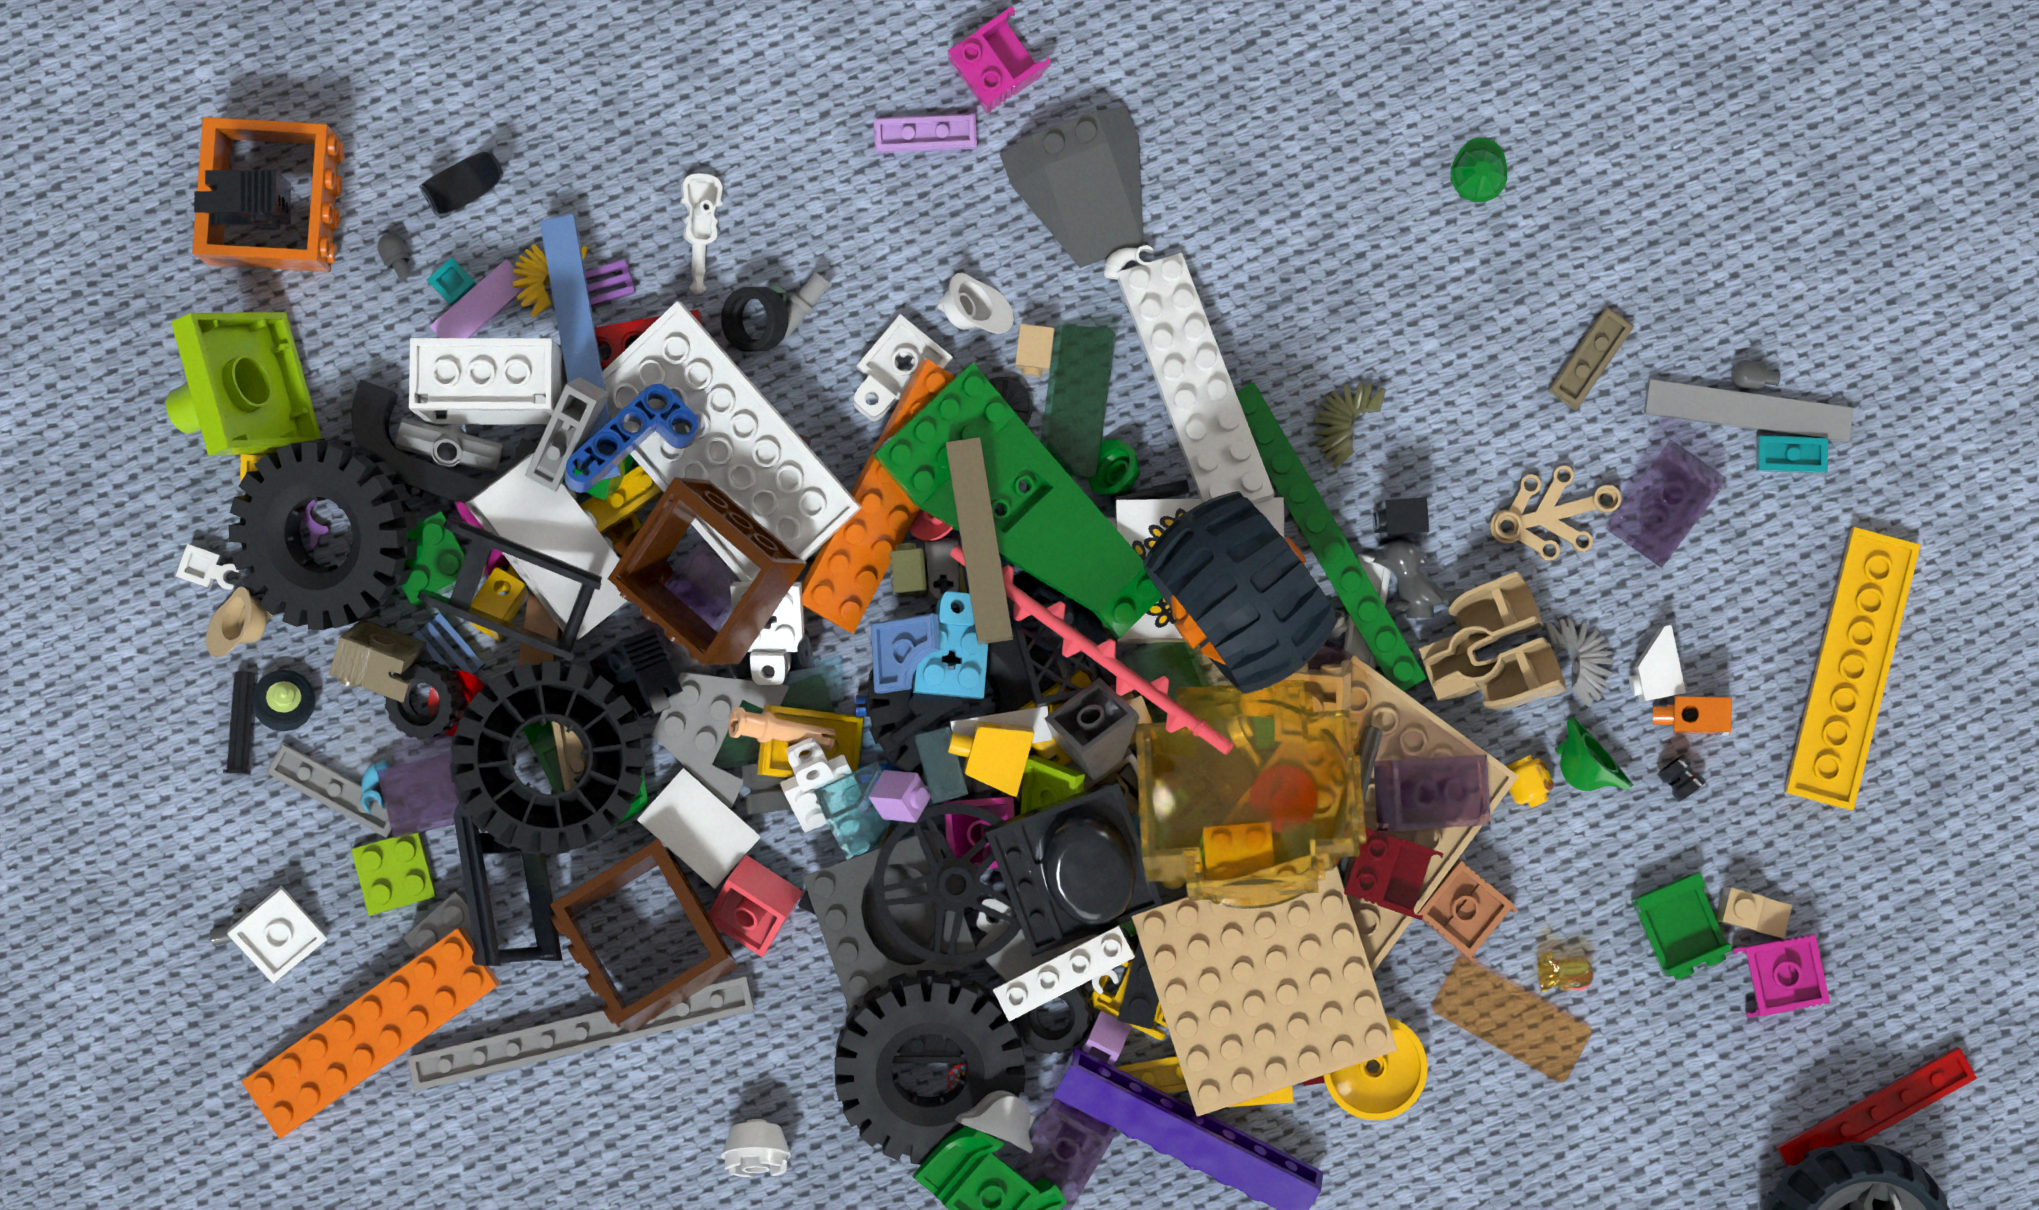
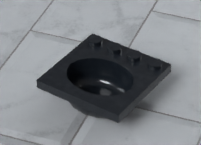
M1117 779L984 828L1032 957L1132 920L1134 915L1163 905Z

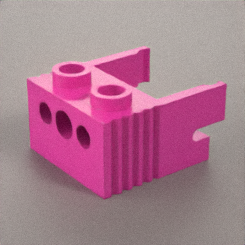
M1012 6L976 30L975 34L970 35V38L966 37L965 41H960L959 45L956 44L954 48L947 50L948 60L986 114L990 113L991 109H995L996 106H1000L1001 102H1006L1007 98L1010 99L1012 95H1016L1042 77V72L1051 66L1049 57L1045 62L1035 63L1007 24L1008 18L1015 16V10Z
M1810 933L1805 936L1800 935L1799 937L1780 939V941L1774 940L1733 948V954L1737 952L1746 954L1757 1008L1753 1012H1745L1747 1018L1793 1011L1797 1008H1809V1006L1814 1007L1816 1004H1830L1815 934Z

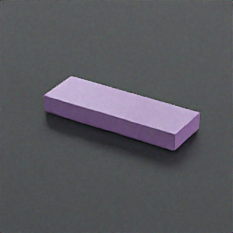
M975 113L873 118L875 154L977 149Z
M507 259L504 260L429 327L439 338H472L511 304L517 295L526 289L513 288L512 282L523 278L514 275L513 270L515 268Z

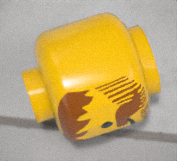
M1530 754L1506 766L1519 776L1509 789V793L1516 804L1528 803L1529 807L1533 808L1549 800L1547 793L1554 788V781L1542 759H1533Z

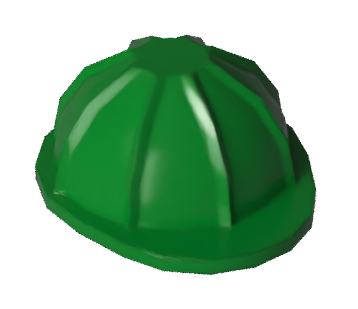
M1475 138L1468 141L1461 148L1451 166V182L1454 189L1463 198L1472 202H1486L1496 198L1503 191L1508 179L1505 155L1501 147L1495 141L1488 138Z
M1109 439L1100 443L1090 454L1087 462V477L1092 490L1100 495L1115 496L1134 488L1140 476L1139 462L1134 448L1125 442L1115 439Z

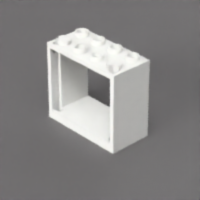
M410 338L409 409L430 425H548L564 387L568 383L562 350L552 338ZM436 410H447V419H436Z

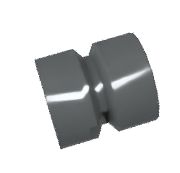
M758 764L741 766L743 786L751 789V792L746 795L745 799L747 815L792 809L780 785V782L788 778L757 775Z

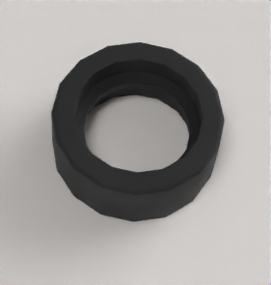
M742 287L733 291L725 300L721 311V326L725 337L733 347L745 352L768 351L776 347L784 339L788 329V311L784 300L776 291L768 287ZM751 299H758L764 306L767 314V326L764 334L759 339H752L745 331L743 325V311Z

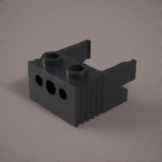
M205 170V185L213 191H194V212L210 213V225H259L261 230H279L280 225H291V183L277 170Z
M654 628L621 640L589 662L592 667L593 677L598 678L602 676L614 685L611 690L618 697L623 695L630 706L636 708L639 716L651 711L652 715L669 709L671 705L668 700L683 691L670 661L667 659L663 647H661V642L658 641L659 638ZM633 708L630 714L633 720L636 721L637 715Z

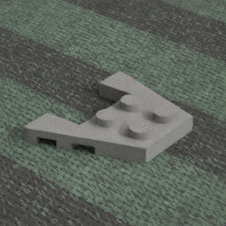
M682 671L678 681L683 691L668 700L671 707L662 711L651 735L727 807L732 808L743 786V779L713 763L728 733L731 712L736 706L740 707L743 700L762 709L764 705L781 706L790 686L783 683L781 685H757L754 680L734 679L725 676Z

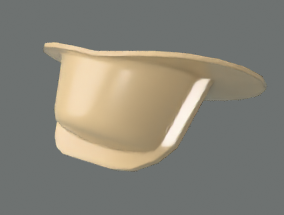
M245 587L237 588L232 596L212 616L206 634V647L209 654L214 657L225 656L237 644L257 642L262 637L266 625L273 617V615L259 605L261 600L252 597L249 590Z

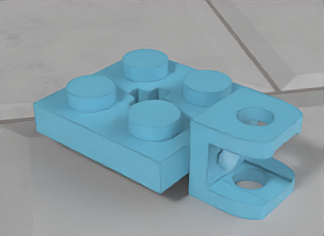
M947 591L939 598L935 609V614L938 615L940 650L928 654L918 664L914 672L913 693L983 699L988 644L978 645L975 627H972L974 625L970 594ZM951 604L959 607V613L952 611ZM949 651L955 652V656L960 658V664H956L954 670H949L948 664L942 662V656H947Z

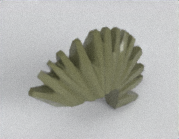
M1359 383L1353 398L1349 385H1344L1345 400L1334 390L1331 394L1335 399L1326 396L1325 399L1329 404L1320 403V406L1328 411L1316 410V414L1322 417H1314V423L1329 427L1314 431L1315 436L1326 437L1316 444L1317 447H1323L1319 451L1320 454L1328 452L1323 457L1326 461L1336 457L1332 465L1335 469L1355 452L1353 450V432L1356 417L1360 413L1380 412L1386 392L1385 388H1381L1371 398L1372 384H1368L1364 390V384Z

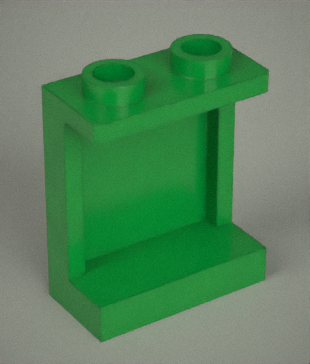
M1693 872L1631 899L1663 976H1674L1675 980L1695 973L1693 967L1705 962L1708 967L1726 960L1725 953L1733 950L1731 944L1725 941L1702 888L1705 886L1700 872Z

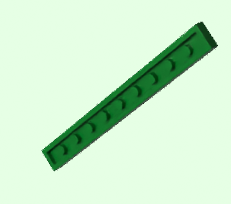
M1253 382L1236 392L1267 475L1280 497H1284V504L1384 676L1403 692L1427 679L1256 384Z

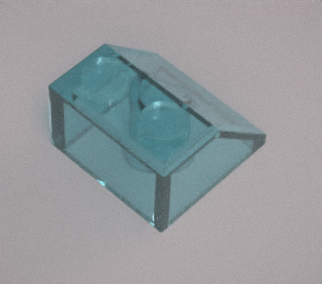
M878 761L814 790L824 817L847 860L878 846L892 821L882 819L868 797L883 772Z

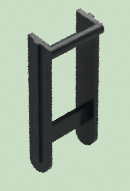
M446 519L444 527L451 532L471 539V544L451 597L448 598L438 593L421 589L417 598L429 604V606L565 660L572 661L575 655L573 650L574 642L594 590H600L602 576L464 521ZM492 548L582 583L560 642L471 607Z
M459 804L454 811V823L475 952L472 955L473 963L481 966H501V963L535 960L563 961L558 930L550 918L555 913L550 906L553 903L545 853H540L539 855L522 853L519 848L513 846L507 848L494 841L495 837L490 833H479V828L471 821L473 819L472 815L467 809L463 810L461 804ZM522 853L537 946L498 949L483 855Z

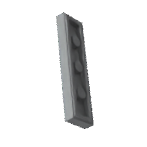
M283 742L266 771L267 774L385 838H389L405 809L382 796L386 802L385 809L380 806L376 799L371 801L369 805L372 813L369 814L361 805V798L363 796L362 784Z

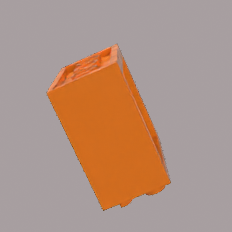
M203 117L197 191H213L205 185V170H229L231 140L315 144L307 250L223 245L225 225H210V213H195L192 254L211 266L330 272L331 263H335V255H337V244L332 242L333 230H338L340 224L339 209H335L336 196H341L342 177L337 174L338 162L344 161V142H340V138L327 124Z

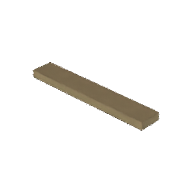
M980 437L946 442L977 643L981 645L1013 640Z

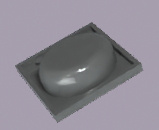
M931 830L924 832L923 835L936 862L944 859L942 849ZM917 835L899 841L895 845L885 869L884 886L931 873V868L919 844L920 841ZM881 848L802 876L848 1008L854 1007L855 1004L864 1003V995L878 985L882 990L888 986V979L905 973L907 979L917 977L918 970H934L935 977L946 974V971L952 972L980 962L977 961L964 965L933 963L912 954L891 936L879 916L873 891L874 870ZM924 883L884 893L885 899L925 895L928 894L927 885ZM937 903L889 905V912L899 929L916 944L934 951ZM944 911L940 949L942 954H947L955 916L953 911ZM964 913L954 954L977 951Z

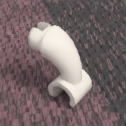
M1143 245L1139 248H1123L1113 252L1104 264V276L1109 279L1118 280V272L1122 271L1131 260H1134L1137 266L1150 265V262L1140 260L1139 253L1144 251L1153 253V248Z

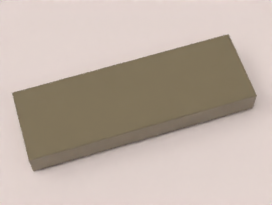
M1606 307L1547 392L1576 411L1630 334L1634 325Z

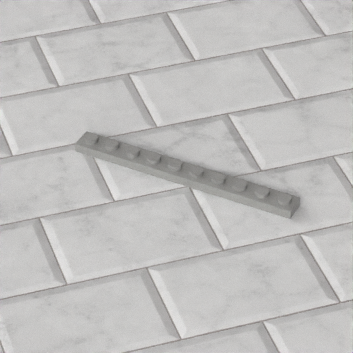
M745 976L708 985L633 1032L622 1026L618 1028L615 1023L612 1024L602 1010L409 1056L407 1060L414 1091L737 1015L753 1011L755 1008L748 977Z

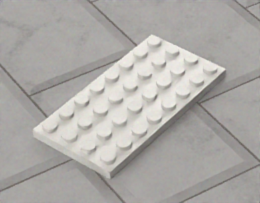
M675 302L603 371L605 388L610 393L607 400L611 419L641 392L653 384H662L668 387L698 419L695 440L687 448L678 449L672 447L655 431L630 453L663 492L666 491L674 477L710 480L803 561L810 557L862 509L861 505L681 302ZM659 399L648 401V404L653 409L659 410L666 407L664 402ZM629 421L623 424L624 429L628 432H637L641 429L636 422ZM677 423L672 426L674 431L679 434L690 432L689 427L683 423ZM697 515L691 523L742 582H753L761 569Z

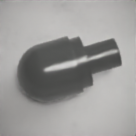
M393 233L383 235L378 241L377 249L384 265L388 269H394L399 280L410 277L412 273L407 265L410 257L404 241L400 236Z
M1749 360L1737 362L1731 371L1732 380L1736 385L1751 389L1763 388L1765 384L1778 386L1781 377L1780 372L1768 371L1767 366L1761 362Z

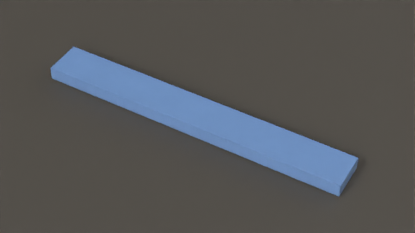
M574 214L540 220L567 382L569 383L581 377L606 391L576 218ZM606 400L599 418L585 443L611 420L608 400ZM602 444L597 447L599 452L604 455H611L616 451L609 444ZM619 464L601 480L621 476ZM589 465L583 470L585 476H587Z

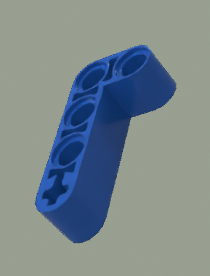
M662 384L650 385L569 457L565 468V483L575 492L581 493L590 490L655 431L672 447L678 449L687 448L695 440L698 419L668 387ZM659 399L664 402L666 407L659 410L653 409L648 404V401ZM629 421L636 422L641 429L637 432H628L624 429L623 424ZM677 423H683L689 427L690 432L679 434L674 431L672 426ZM602 444H609L616 451L611 455H604L599 452L597 447ZM589 465L587 476L583 473L578 476L575 475V469L581 472Z

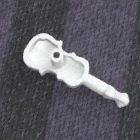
M700 173L691 174L683 180L681 184L682 199L680 200V203L687 207L688 212L687 217L684 219L685 228L683 234L684 238L692 244L691 274L693 283L690 285V290L694 295H701L706 291V286L703 283L706 271V245L717 238L716 224L718 220L714 217V210L716 207L723 205L721 201L723 186L720 180L715 176Z

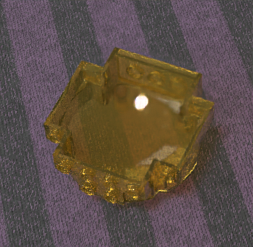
M1304 680L1280 681L1272 686L1242 694L1233 685L1176 688L1177 703L1199 719L1206 720L1207 725L1234 743V746L1225 755L1200 736H1194L1193 731L1186 726L1170 733L1166 730V722L1136 725L1141 851L1147 882L1161 881L1165 887L1176 889L1183 886L1187 881L1189 901L1206 900L1217 905L1239 909L1272 907L1296 899L1303 894L1319 893L1318 880H1325V872L1333 870L1342 857L1360 856L1359 844L1366 843L1360 755L1352 754V743H1359L1357 722H1350L1349 710L1313 712L1312 692H1305Z

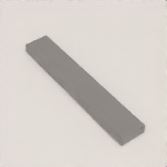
M1650 379L1647 383L1644 414L1794 436L1828 438L1830 441L1847 443L1850 441L1854 408Z

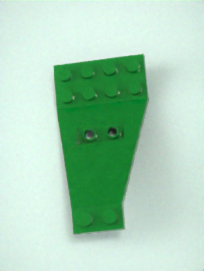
M973 362L968 363L879 446L872 455L915 506L959 531L946 442L980 437L999 556L1093 611L1115 638H1121L1162 598V595L1144 569L1143 559L1018 417ZM1021 480L1025 481L1027 485L1024 493L1019 489ZM997 503L1001 504L1003 508L1000 516L995 513Z

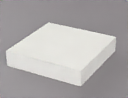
M282 886L227 930L229 937L273 984L327 940V935Z

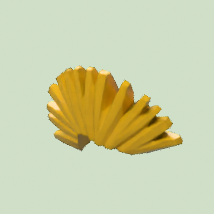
M536 244L531 246L532 252L528 249L524 251L528 258L522 255L519 256L522 263L516 261L515 266L518 269H514L513 274L523 279L512 282L513 288H526L516 297L518 301L523 300L521 303L523 308L536 303L530 314L532 318L551 307L548 292L545 290V286L550 284L546 256ZM586 246L581 248L583 260L588 250Z

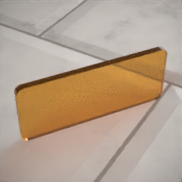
M1459 958L1455 962L1432 1005V1010L1437 1015L1558 1082H1565L1568 1079L1591 1036V1029L1588 1026L1465 958Z

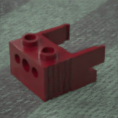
M1366 827L1344 894H1351L1352 897H1358L1360 900L1364 898L1366 902L1377 903L1378 906L1422 920L1423 915L1415 914L1414 908L1431 857L1439 855L1442 858L1444 853L1403 839L1397 840L1394 836L1385 835L1383 832L1378 833L1377 830L1372 831L1371 828Z

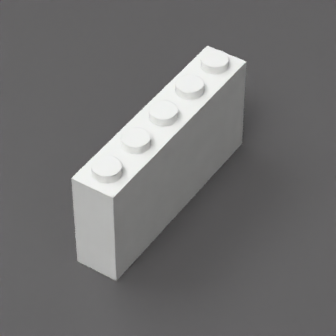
M533 452L467 501L465 505L484 530L602 576L600 590H594L576 640H578L628 601L620 596L621 592L607 579L620 559L617 556V550L612 544L613 542L607 537L603 538L596 529L598 526L596 519L588 510L581 509L575 501L577 498L576 493L565 482L561 483L558 490L554 492L525 476L535 452ZM502 552L561 631L564 632L582 583Z

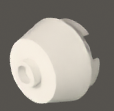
M751 1119L747 1120L746 1123L732 1126L721 1154V1158L725 1160V1169H729V1174L741 1177H753V1173L770 1171L771 1176L781 1175L787 1171V1160L791 1157L782 1128L779 1125L767 1123L766 1120Z

